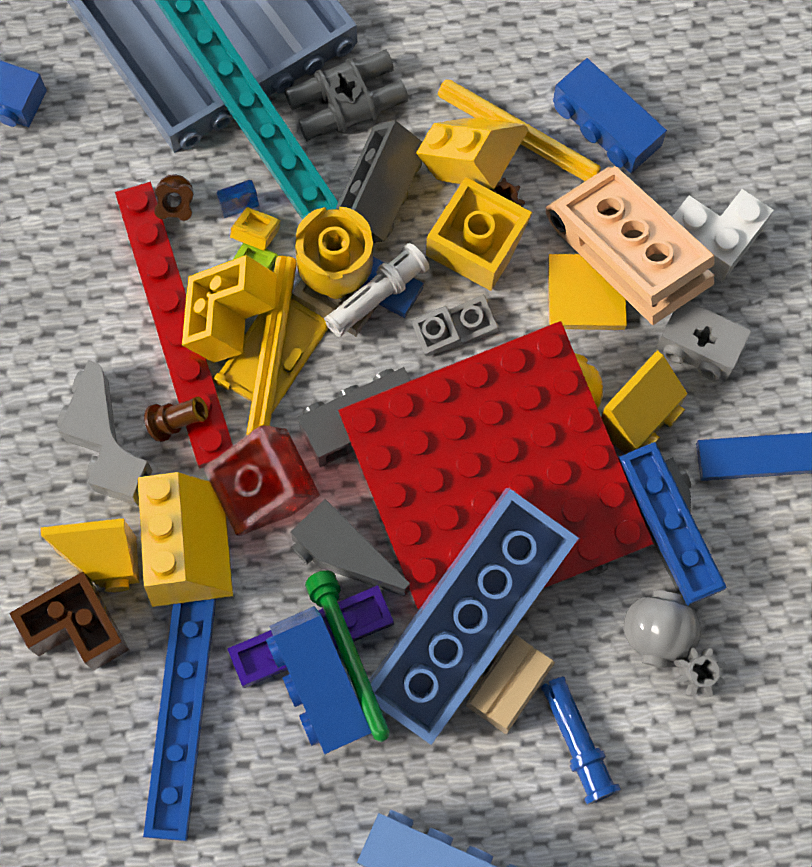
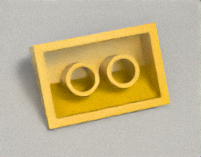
M180 472L138 477L144 588L152 607L233 596L224 487Z

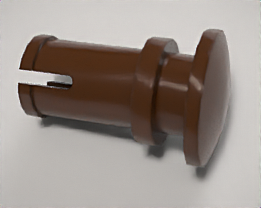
M194 397L177 405L170 403L162 406L153 404L145 410V426L155 441L164 442L169 440L171 435L179 433L182 427L206 420L208 409L206 403L200 397Z

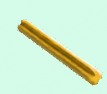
M446 79L441 84L438 96L476 119L525 124L529 130L523 138L521 145L583 181H587L600 172L601 167L597 163L456 82Z
M278 256L275 262L274 273L277 274L275 309L267 311L246 433L249 440L266 442L269 434L297 266L296 259L289 256Z

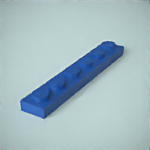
M217 598L173 604L143 834L145 838L188 841Z

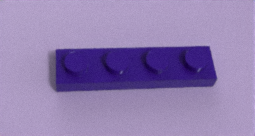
M378 585L338 602L354 642L394 625L393 618ZM322 608L318 611L323 618V621L327 627V630L330 634V637L333 641L335 648L338 649V646L336 644V641L334 639L329 623ZM271 630L227 648L243 688L288 670L286 665L277 668L266 639L273 636Z

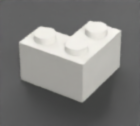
M741 189L721 216L689 195L672 217L714 254V266L708 270L714 274L716 279L723 283L765 228L774 210Z

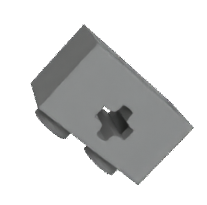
M689 301L672 313L656 349L662 351L664 357L673 363L682 364L685 362L698 368V373L707 379L714 381L722 379L726 381L752 330ZM699 338L706 341L704 347L697 344Z

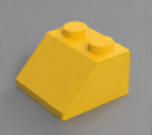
M476 118L438 122L432 125L416 154L439 181L461 184L463 179L467 177L488 189H495L529 129L525 124Z
M465 177L427 236L426 256L492 291L509 264L531 218L532 212Z
M658 350L605 406L601 416L611 442L624 454L653 442L657 443L660 436L656 432L664 424H667L669 427L673 426L686 410L681 405L688 393L664 355Z

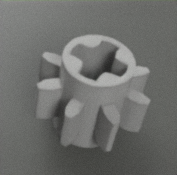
M692 647L689 650L688 659L674 660L673 663L680 667V676L674 678L673 681L675 683L683 682L688 686L686 689L687 696H694L698 688H700L704 697L713 696L711 686L714 684H725L726 681L719 676L720 668L726 664L725 662H716L711 658L713 655L712 648H705L701 656H699L697 650ZM694 665H702L701 671L706 673L705 679H697L698 674L693 671Z

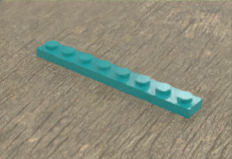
M155 0L301 219L303 220L309 213L319 208L326 207V210L336 209L337 199L203 0Z

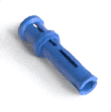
M565 677L549 681V685L547 683L543 684L540 688L544 692L573 758L570 760L571 771L577 772L587 794L584 799L586 805L596 803L621 791L619 784L613 783L603 761L606 758L604 751H601L600 748H595L568 688Z

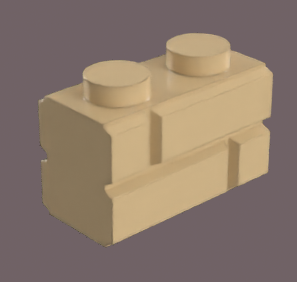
M513 635L508 643L504 642L491 662L494 664L485 676L481 675L467 694L470 698L467 701L466 707L504 734L509 732L555 664L552 659L533 648V646L517 635Z

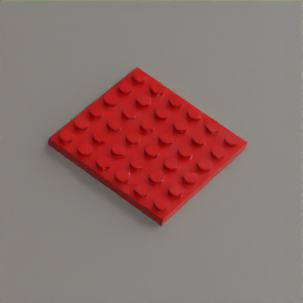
M562 321L338 410L405 579L410 583L409 589L418 610L506 488L513 490L579 538L544 588L653 544Z

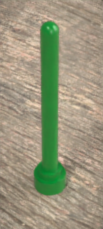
M329 570L316 572L306 580V590L310 600L323 608L373 738L378 742H384L389 738L390 732L337 602L340 597L341 587L334 572Z

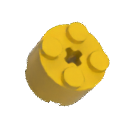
M339 206V209L329 210L323 207L309 213L299 224L295 240L297 269L301 279L309 288L332 299H340L346 294L356 291L367 281L373 267V237L370 225L362 215L347 207Z

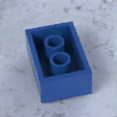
M313 606L270 625L273 636L266 639L277 668L286 665L289 671V675L282 678L294 707L303 704L306 710L299 717L311 746L320 743L324 754H327L371 734L367 720L327 627L316 607Z

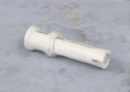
M411 243L404 245L402 248L403 252L389 264L382 263L378 267L377 275L370 282L349 297L336 310L324 317L326 325L336 336L341 337L350 327L360 321L385 298L389 297L392 293H402L406 289V283L417 274H424L430 269L427 259L416 246Z

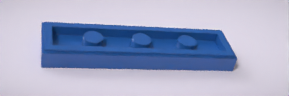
M656 442L620 456L618 459L629 486L687 606L724 591L727 588Z

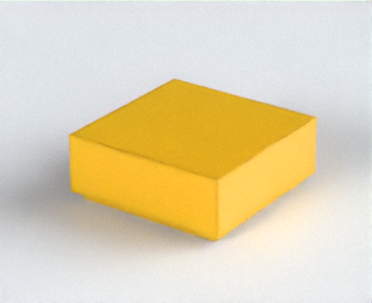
M246 207L231 227L230 238L265 251L278 233L281 220Z

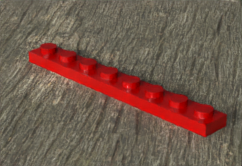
M151 181L117 191L115 195L178 402L180 404L194 397H200L204 400L208 409L206 420L186 426L197 465L201 469L236 458L237 456L207 360L182 346L187 296L163 219H159L154 212L158 202Z

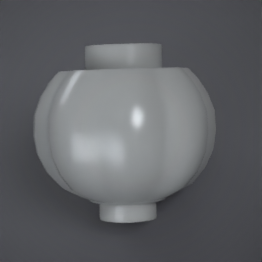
M654 590L652 598L640 597L626 611L623 626L625 637L631 647L641 655H644L642 663L659 668H667L668 661L684 659L689 655L690 648L694 647L696 649L701 637V624L695 610L684 605L685 600L682 595Z

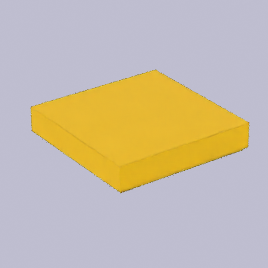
M549 254V325L562 321L564 329H626V299L580 254Z

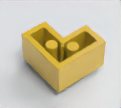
M245 255L188 276L182 346L213 363L242 354L245 319L275 309L277 274Z

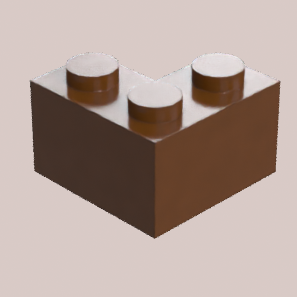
M84 572L77 574L9 613L27 648L37 656H41L71 638L84 663L92 670H96L130 650L95 585Z

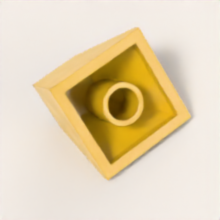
M124 518L40 527L41 536L60 556L80 572H84L98 587H105L106 592L129 590V584L140 583L137 538Z

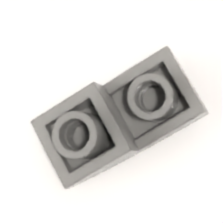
M484 294L451 309H448L445 305L411 320L425 356L442 353L500 332Z

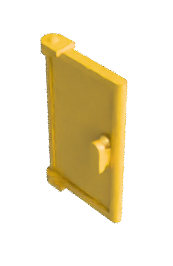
M292 298L272 414L329 329L323 317ZM267 312L259 314L244 335L243 353L230 357L221 371L216 373L213 378L217 385L227 390L231 389L251 402Z

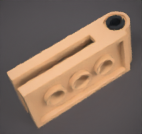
M616 166L605 168L546 206V215L556 232L652 325L714 285V274L708 270L714 266V254Z

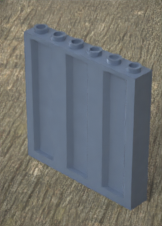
M66 0L174 153L182 148L190 149L199 143L203 135L213 129L216 131L222 130L231 123L233 116L155 0ZM203 0L267 97L275 92L278 94L285 92L284 89L291 87L295 80L305 74L313 75L317 70L323 68L325 62L335 56L343 57L353 50L355 44L358 43L357 25L338 0Z

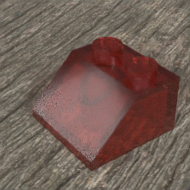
M260 425L204 467V471L236 536H242L288 518L321 496L286 428Z

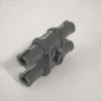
M386 49L360 60L348 58L345 63L324 71L319 69L313 74L314 78L284 89L286 99L292 111L320 99L328 103L327 109L298 120L306 141L334 130L344 133L347 130L346 128L366 120H377V117L380 116L379 112L408 102V93L402 80L373 91L365 86L366 81L394 71L392 59ZM340 88H342L343 91L346 92L349 96H352V101H350L349 97H346L344 93H341Z

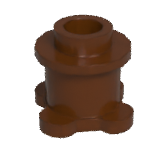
M173 174L162 178L155 189L158 204L154 209L155 215L159 219L177 217L181 221H187L192 216V209L189 207V204L192 202L194 195L193 186L188 179L181 175ZM177 193L179 196H172L170 194Z

